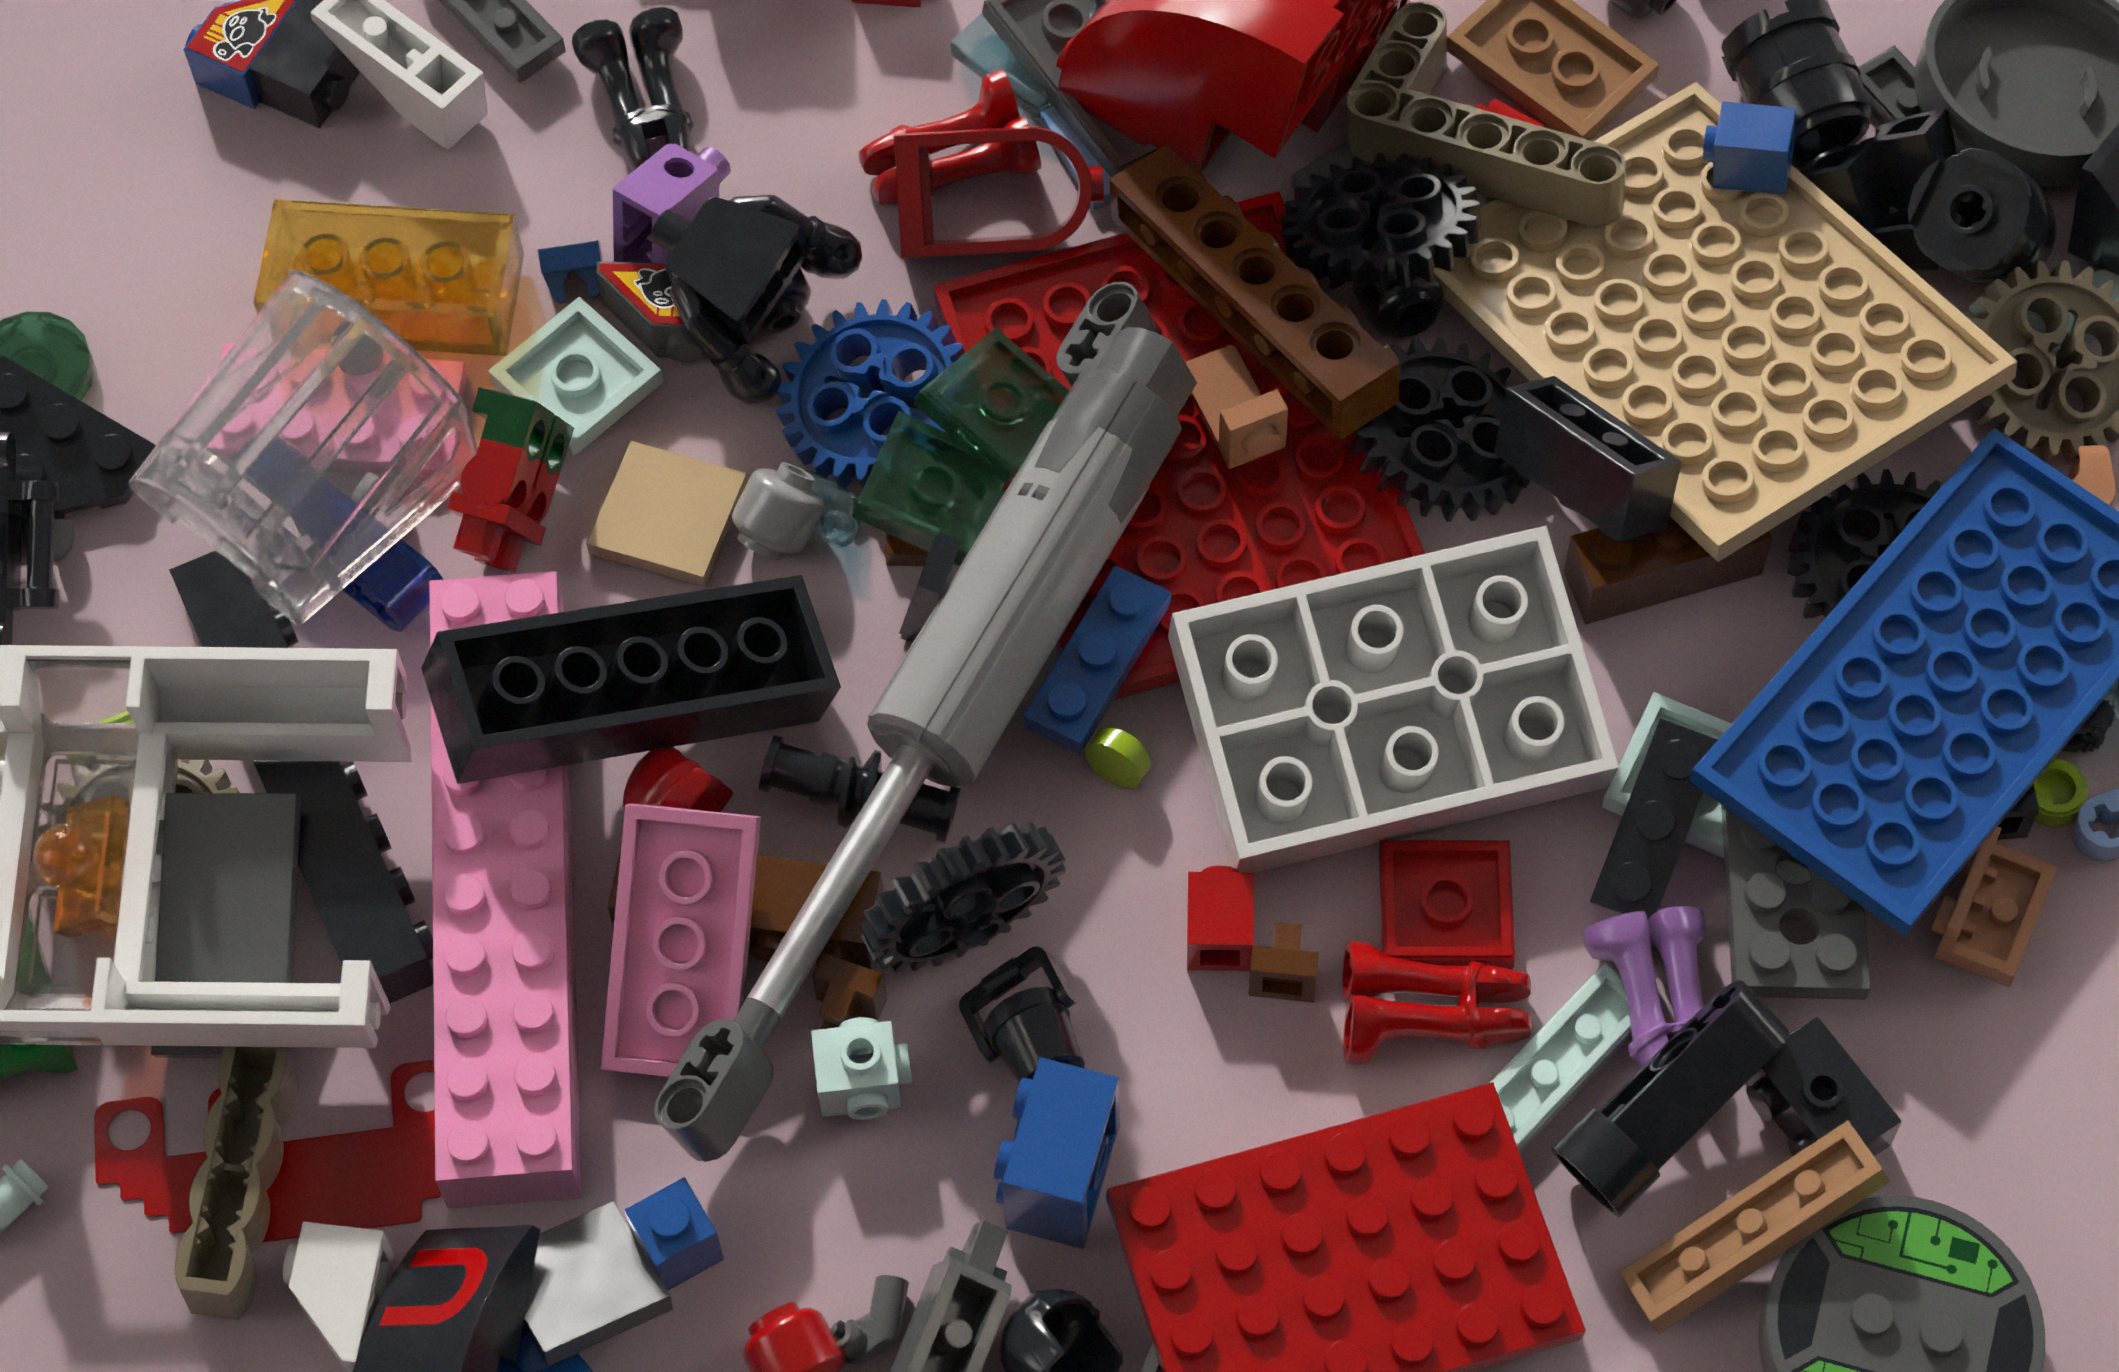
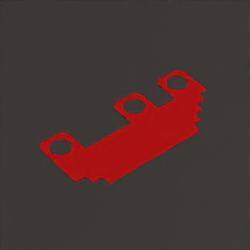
M434 1060L404 1063L393 1070L390 1078L393 1127L284 1141V1156L280 1171L272 1185L266 1190L270 1200L271 1213L269 1227L263 1242L299 1238L303 1221L369 1229L415 1223L421 1220V1203L425 1199L439 1198L442 1195L435 1181V1109L421 1112L411 1108L405 1100L404 1091L408 1081L416 1074L421 1072L434 1073ZM220 1088L213 1091L208 1099V1114L216 1100L222 1095ZM154 1097L109 1101L100 1105L94 1114L96 1183L99 1185L117 1183L120 1185V1197L123 1201L141 1199L144 1201L145 1215L148 1217L164 1215L168 1217L169 1231L172 1234L186 1232L193 1224L189 1206L190 1191L199 1168L208 1159L206 1151L165 1156L163 1106ZM126 1110L142 1112L149 1119L151 1126L148 1139L140 1147L133 1150L118 1149L111 1144L108 1138V1126L111 1120L117 1114Z

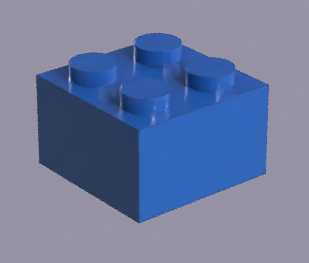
M1040 1057L1033 1080L1023 1077L1016 1093L1012 1113L1014 1118H1018L1014 1142L1004 1139L999 1149L994 1169V1180L999 1181L996 1203L1004 1205L1006 1229L1084 1249L1120 1127L1119 1077Z

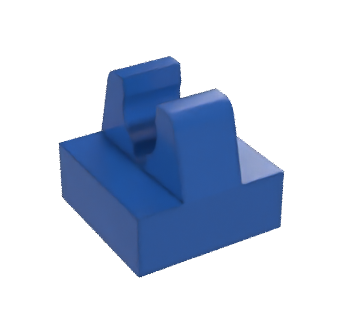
M598 240L537 249L541 274L556 302H566L564 286L570 278L571 271H577L578 276L586 281L589 298H596L600 295L596 268L597 261L603 262L601 244Z

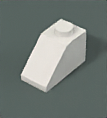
M303 1221L298 1244L290 1243L287 1248L283 1265V1281L285 1284H289V1288L299 1306L346 1372H353L363 1337L374 1310L388 1284L394 1252L384 1231Z

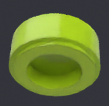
M1112 727L1099 729L1085 748V757L1091 768L1103 779L1121 788L1131 789L1137 787L1151 768V759L1146 748L1135 737L1121 729Z
M2054 759L2034 782L2039 806L2035 822L2045 826L2058 827L2075 820L2080 808L2087 800L2088 784L2082 772L2073 764L2064 760Z

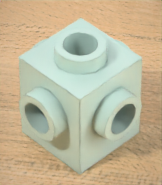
M860 1017L846 1020L837 1028L811 1031L817 1093L822 1118L848 1114L853 1119L869 1120L885 1115L888 1109L902 1108L899 1084L912 1083L908 1043L894 1044L891 1021L878 1022L873 1018Z

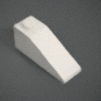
M324 0L310 12L314 23L405 120L447 151L488 114L483 72L385 0Z

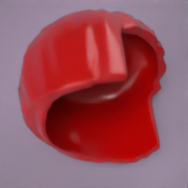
M656 748L645 754L632 770L623 794V810L625 812V804L633 803L721 812L732 797L733 791L723 784L719 778L702 769L697 762L685 758L676 748Z

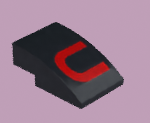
M533 1225L425 1230L408 1250L390 1278L363 1337L353 1372H497L498 1364L517 1363L541 1229Z

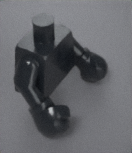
M776 195L739 196L729 201L719 197H710L705 201L693 221L668 209L658 217L651 233L652 242L671 252L664 267L672 283L670 298L682 322L692 337L710 354L711 363L718 369L721 380L729 394L746 404L769 401L777 394L781 377L778 368L766 357L758 353H752L745 344L749 345L799 267L801 266L807 273L815 274L821 278L844 279L859 270L863 259L861 243L850 231L840 226L823 222L816 216L807 217Z

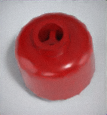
M796 1302L786 1303L766 1313L748 1327L751 1338L745 1344L743 1357L751 1372H841L844 1368L845 1354L823 1314L816 1309H799Z

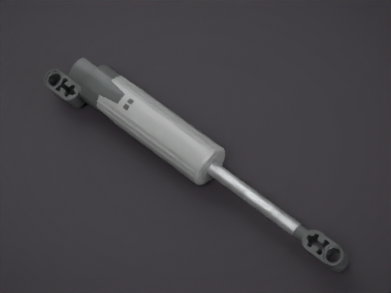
M1113 282L1097 290L1088 300L1058 350L1056 358L1057 365L1071 385L1070 391L1052 420L1044 428L868 715L867 726L876 744L892 758L891 762L734 1020L719 1019L701 1028L692 1039L659 1093L655 1103V1116L658 1123L697 1161L708 1162L716 1160L726 1154L736 1143L773 1078V1065L768 1056L762 1051L925 779L952 787L964 786L968 783L973 784L1181 433L1182 428L1177 416L1196 386L1197 381L1173 341L1160 335L1158 326L1131 284Z

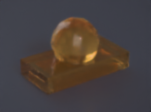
M112 794L68 808L66 824L54 826L39 837L33 853L36 871L44 881L54 888H58L52 932L71 939L116 926L130 801Z

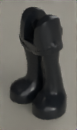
M665 7L651 8L641 12L633 18L629 27V37L634 57L640 67L651 102V107L640 108L631 77L626 41L622 28L617 22L607 19L594 20L582 25L572 36V46L581 65L599 77L605 88L615 122V127L612 130L613 143L622 149L632 172L650 158L648 143L646 144L645 139L664 135L665 145L677 144L691 152L690 132L694 122L690 113L682 108L675 88L671 59L683 39V28L678 13L673 9Z

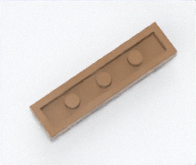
M1846 1121L1620 1270L1619 1273L1660 1334L1891 1181L1850 1122Z

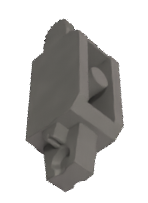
M981 1220L980 1223L973 1225L962 1251L951 1247L948 1249L943 1261L932 1266L890 1372L982 1371L1011 1297L1012 1285L1004 1282L1007 1271L996 1267L1008 1233L1007 1230Z

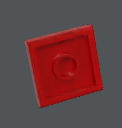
M1380 840L1381 947L1384 955L1441 966H1468L1471 961L1482 962L1485 965L1514 969L1515 938L1510 840Z

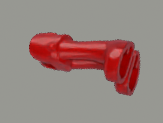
M1003 69L987 74L982 79L979 100L974 107L936 122L913 127L899 125L889 133L865 145L859 151V162L866 174L879 175L872 183L871 188L877 202L880 205L898 203L894 134L1029 126L1025 117H1020L1017 101L1009 79ZM1036 141L984 143L974 148L931 160V154L958 145L928 146L931 196L933 195V190L955 181L1002 171L1026 174L1039 170L1042 166Z
M1348 941L1346 943L1342 969L1344 1001H1348L1343 1030V1052L1346 1063L1363 1064L1369 1062L1383 1041L1390 1038L1404 1036L1432 1037L1465 1042L1472 1049H1486L1491 1044L1518 1042L1531 1036L1533 1023L1531 1014L1527 1011L1515 1008L1479 1007V1002L1511 1003L1527 998L1531 994L1529 974L1509 968L1485 965L1482 962L1471 961L1468 966H1441L1386 956L1370 943L1361 941ZM1385 993H1413L1456 997L1457 1001L1456 1006H1438L1389 1001L1374 997Z

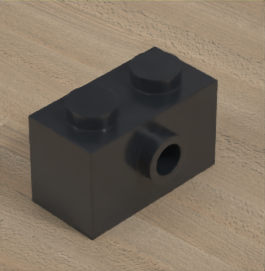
M1818 1016L1789 1034L1787 1040L1776 1054L1745 1083L1748 1099L1757 1113L1767 1121L1773 1119L1788 1137V1147L1792 1156H1795L1846 1121L1850 1122L1873 1156H1876L1891 1146L1902 1122Z

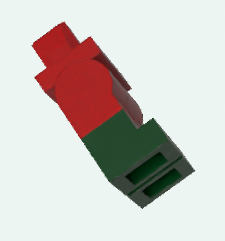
M479 387L472 411L486 420L476 456L466 463L461 473L460 485L463 493L452 491L447 506L449 511L462 518L453 548L461 553L474 556V560L483 565L515 573L524 542L539 546L542 544L546 528L540 525L539 522L544 519L549 510L574 427L537 401Z

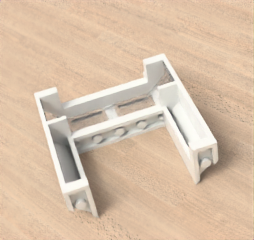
M0 645V1044L376 1048L379 1039L374 1029H379L380 1015H388L391 1006L371 961L343 960L341 984L155 982L165 801L166 793H175L178 761L411 762V745L401 719L406 717L407 702L405 693H408L407 675L398 650Z

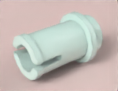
M22 1159L12 1168L8 1164L2 1167L6 1174L0 1178V1234L33 1202L40 1206L44 1202L40 1196L49 1188Z

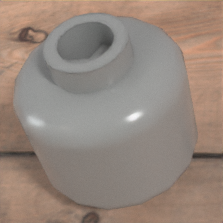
M785 462L780 464L778 470L770 468L755 470L751 474L732 514V521L740 531L737 539L754 552L774 560H782L784 554H798L802 552L824 509L823 499L811 488L815 478L801 468Z

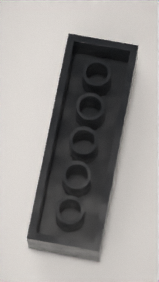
M802 575L438 631L421 667L457 784L646 752L656 748L675 747L819 722L841 688Z

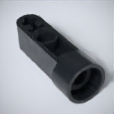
M1738 980L1727 985L1714 995L1599 1111L1592 1108L1551 1149L1553 1154L1586 1191L1612 1214L1620 1217L1661 1177L1658 1170L1776 1054L1787 1040L1789 1030L1744 981Z

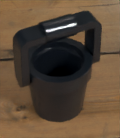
M1033 946L1018 957H1012L982 978L981 983L962 996L959 1002V1009L980 1052L990 1063L1001 1056L1019 1083L1023 1077L1033 1080L1040 1057L1080 1068L1085 1067L1082 1053L1069 1021L1070 1012L1068 1008L1076 1004L1077 1000L1056 959L1043 948ZM1042 966L1053 988L1032 987L1019 991L1001 1001L991 1010L983 1022L979 1014L980 1009L993 1000L996 1001L1028 979L1030 974Z

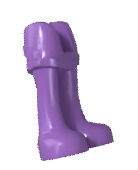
M1675 906L1664 908L1655 912L1649 919H1647L1645 911L1626 913L1595 923L1586 928L1582 933L1585 949L1590 956L1596 960L1613 961L1620 973L1627 998L1633 1040L1628 1045L1629 1056L1638 1065L1639 1070L1704 1006L1698 971L1697 944L1706 937V921L1703 910L1696 907ZM1651 945L1660 953L1675 1023H1665L1655 978Z

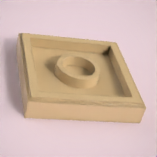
M630 441L586 543L588 553L706 587L733 522V511L748 482L747 473Z

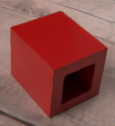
M1223 865L1207 867L1202 872L1188 871L1187 970L1250 971L1252 947L1254 946V872H1240L1234 867Z

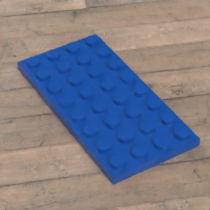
M1993 428L1692 769L1689 781L1906 937L2119 682V511Z

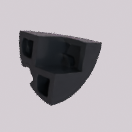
M1947 108L1915 114L1878 126L1875 129V137L1865 139L1857 145L1844 147L1836 145L1817 156L1799 170L1800 173L1912 270H1938L1940 265L1924 255L1916 244L1918 241L1914 236L1913 226L1909 224L1908 206L1913 187L1927 167L1939 159L1945 161L1952 155H1956L1955 141Z

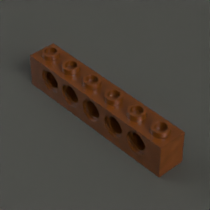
M1166 144L1109 179L1112 220L1339 440H1342L1399 403V373L1401 366L1391 347L1381 341L1377 343L1360 326L1356 316L1347 306L1343 304L1337 305L1323 292L1314 275L1304 267L1298 268L1282 253L1275 238L1266 231L1260 232L1244 217L1236 201L1230 196H1222L1206 181L1203 172L1193 161H1185Z

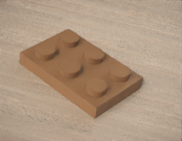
M1486 0L1447 36V52L1553 130L1587 140H1592L1657 78L1659 63L1572 0Z

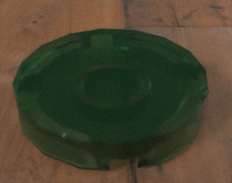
M26 311L0 321V357L2 355L82 401L92 385L94 374L92 368L93 357L85 335L69 319L51 312Z

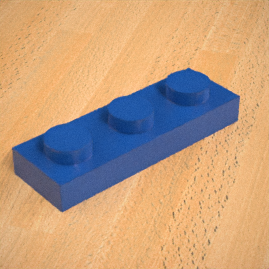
M1114 566L1024 714V728L1081 755L1171 604V591Z

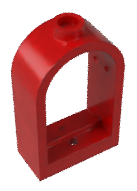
M1023 126L894 134L901 258L1048 249L1062 243L1077 231L1088 213L1090 203L1104 202L1103 167H1087L1078 149L1067 138L1050 129ZM1040 141L1058 148L1072 162L1078 177L1077 200L1067 219L1053 230L1037 235L934 241L928 146Z

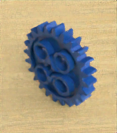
M887 299L881 300L876 314L869 315L862 302H858L855 307V318L848 321L838 310L833 311L834 328L827 331L822 326L813 324L811 328L817 341L813 345L798 341L794 344L802 359L801 362H783L782 368L791 382L780 384L777 390L779 397L785 404L776 408V414L783 426H786L782 430L785 439L790 447H795L794 452L803 466L812 463V468L821 480L833 472L835 480L842 489H845L851 483L854 476H857L864 492H870L875 478L882 476L889 489L892 490L896 487L897 473L904 470L914 481L919 480L917 464L925 460L930 465L938 468L941 463L935 450L939 446L955 450L958 447L955 437L950 431L951 428L964 429L970 426L966 413L961 408L976 405V399L970 387H967L976 381L969 364H965L969 358L962 343H956L957 340L948 324L939 327L931 311H927L917 319L913 306L909 302H906L901 307L897 315L893 314ZM864 355L869 356L861 365L849 367L856 358ZM925 370L924 374L917 380L911 382L904 381L912 372ZM911 408H923V409H922V410H914V409H911ZM847 409L838 419L826 420L835 410ZM903 424L896 433L888 436L882 435L884 430L890 425Z

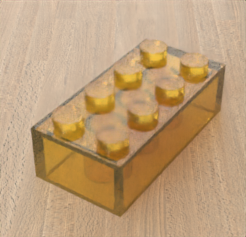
M274 199L253 301L267 341L333 345L336 332L343 325L356 320L375 327L385 349L507 356L524 258L515 214Z

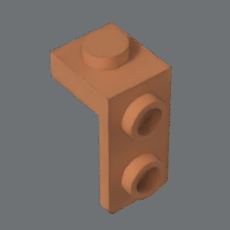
M1228 345L1185 362L1197 381L1190 396L1228 469L1286 447L1288 408L1278 389L1261 395L1235 346Z

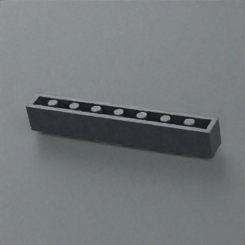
M240 540L169 569L202 647L288 648L299 642L285 609L281 608L272 612L266 597L276 593V590L262 558L249 562ZM252 760L266 793H296L301 797L298 866L341 964L343 965V960L371 961L389 1003H393L433 985V971L429 960L433 959V937L425 920L412 925L405 906L416 902L401 867L399 866L388 871L381 856V853L392 848L377 813L364 818L357 801L367 797L368 794L354 762L350 761L341 765L339 761Z

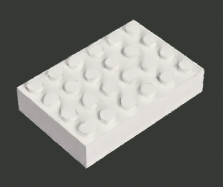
M1547 526L1172 613L1168 633L1170 646L1230 865L1240 872L1256 873L1376 844L1380 840H1393L1607 788L1619 769Z

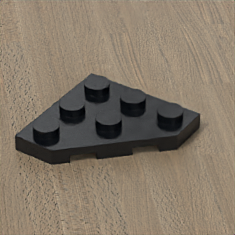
M3 355L0 357V432H12L15 437L16 481L44 480L61 482V502L54 503V519L65 518V513L99 505L102 509L126 504L160 456L161 452L158 446ZM22 503V528L23 519H28V503Z

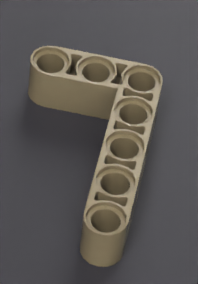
M1419 1L1404 5L1395 13L1349 89L1345 99L1347 142L1349 149L1355 156L1373 163L1377 153H1383L1387 162H1395L1402 153H1407L1409 163L1416 164L1424 157L1431 158L1432 169L1448 163L1451 165L1452 176L1465 174L1467 176V187H1475L1478 194L1589 226L1609 225L1618 220L1623 214L1625 203L1626 162L1624 156L1617 149L1430 95L1447 64V18L1445 12L1433 3Z

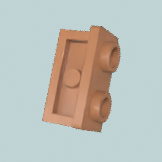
M1997 827L1958 873L1957 877L1965 880L1960 895L1957 898L1947 893L1945 894L1931 930L1943 935L1934 956L1935 958L2010 988L2058 867L1996 843L2002 829Z

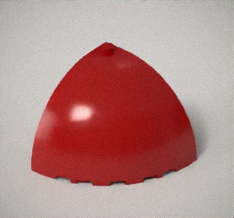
M1108 0L1089 19L1076 37L1073 36L1067 42L1056 62V67L1061 70L1058 88L1076 98L1087 113L1140 145L1145 146L1150 143L1159 149L1168 144L1185 161H1193L1201 171L1205 169L1231 132L1271 157L1276 158L1301 123L1316 133L1320 131L1351 88L1395 13L1402 6L1409 4L1410 0Z

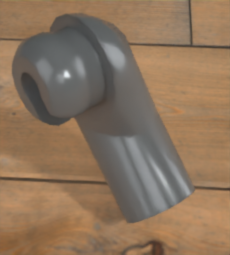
M892 1275L877 1276L870 1313L855 1321L853 1319L848 1320L846 1324L839 1320L831 1327L835 1338L845 1354V1363L863 1364L898 1341L909 1287L907 1280Z

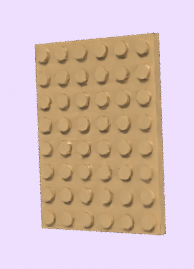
M1695 82L1594 141L1617 149L1625 158V203L1623 214L1617 221L1604 226H1589L1495 198L1480 207L1481 228L1478 229L1479 241L1476 244H1469L1470 256L1468 258L1454 257L1455 269L1453 271L1434 268L1433 270L1441 283L1444 299L1530 382L1556 376L1682 461L1670 517L1719 562L2016 377L2017 360L1792 165L1786 195L1713 188V163L1703 162V145L1707 125L1718 126L1722 104Z

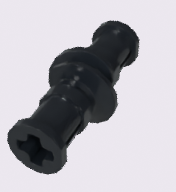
M773 735L763 764L758 790L769 792L772 786L807 796L811 802L822 805H837L838 825L847 828L861 811L884 773L882 772L881 751L874 750L866 763L861 766L858 765L857 755L852 754L849 762L835 755L824 752L818 754L784 744L783 737ZM922 784L899 823L936 833V841L946 843L961 788L951 786L950 790L947 791Z

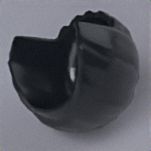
M1040 1290L1029 1295L1009 1316L1002 1330L1000 1341V1360L1005 1372H1119L1120 1366L1123 1364V1352L1106 1327L1101 1323L1100 1311L1086 1297L1070 1290Z

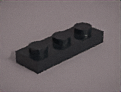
M1660 718L1591 896V903L1619 914L1645 911L1647 919L1659 911L1704 791L1689 781L1692 769L1718 739Z

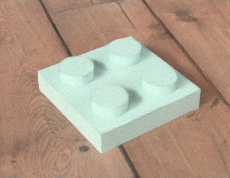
M580 297L575 299L488 370L491 384L500 392L537 401L574 427L567 450L571 457L577 455L664 382L661 369Z

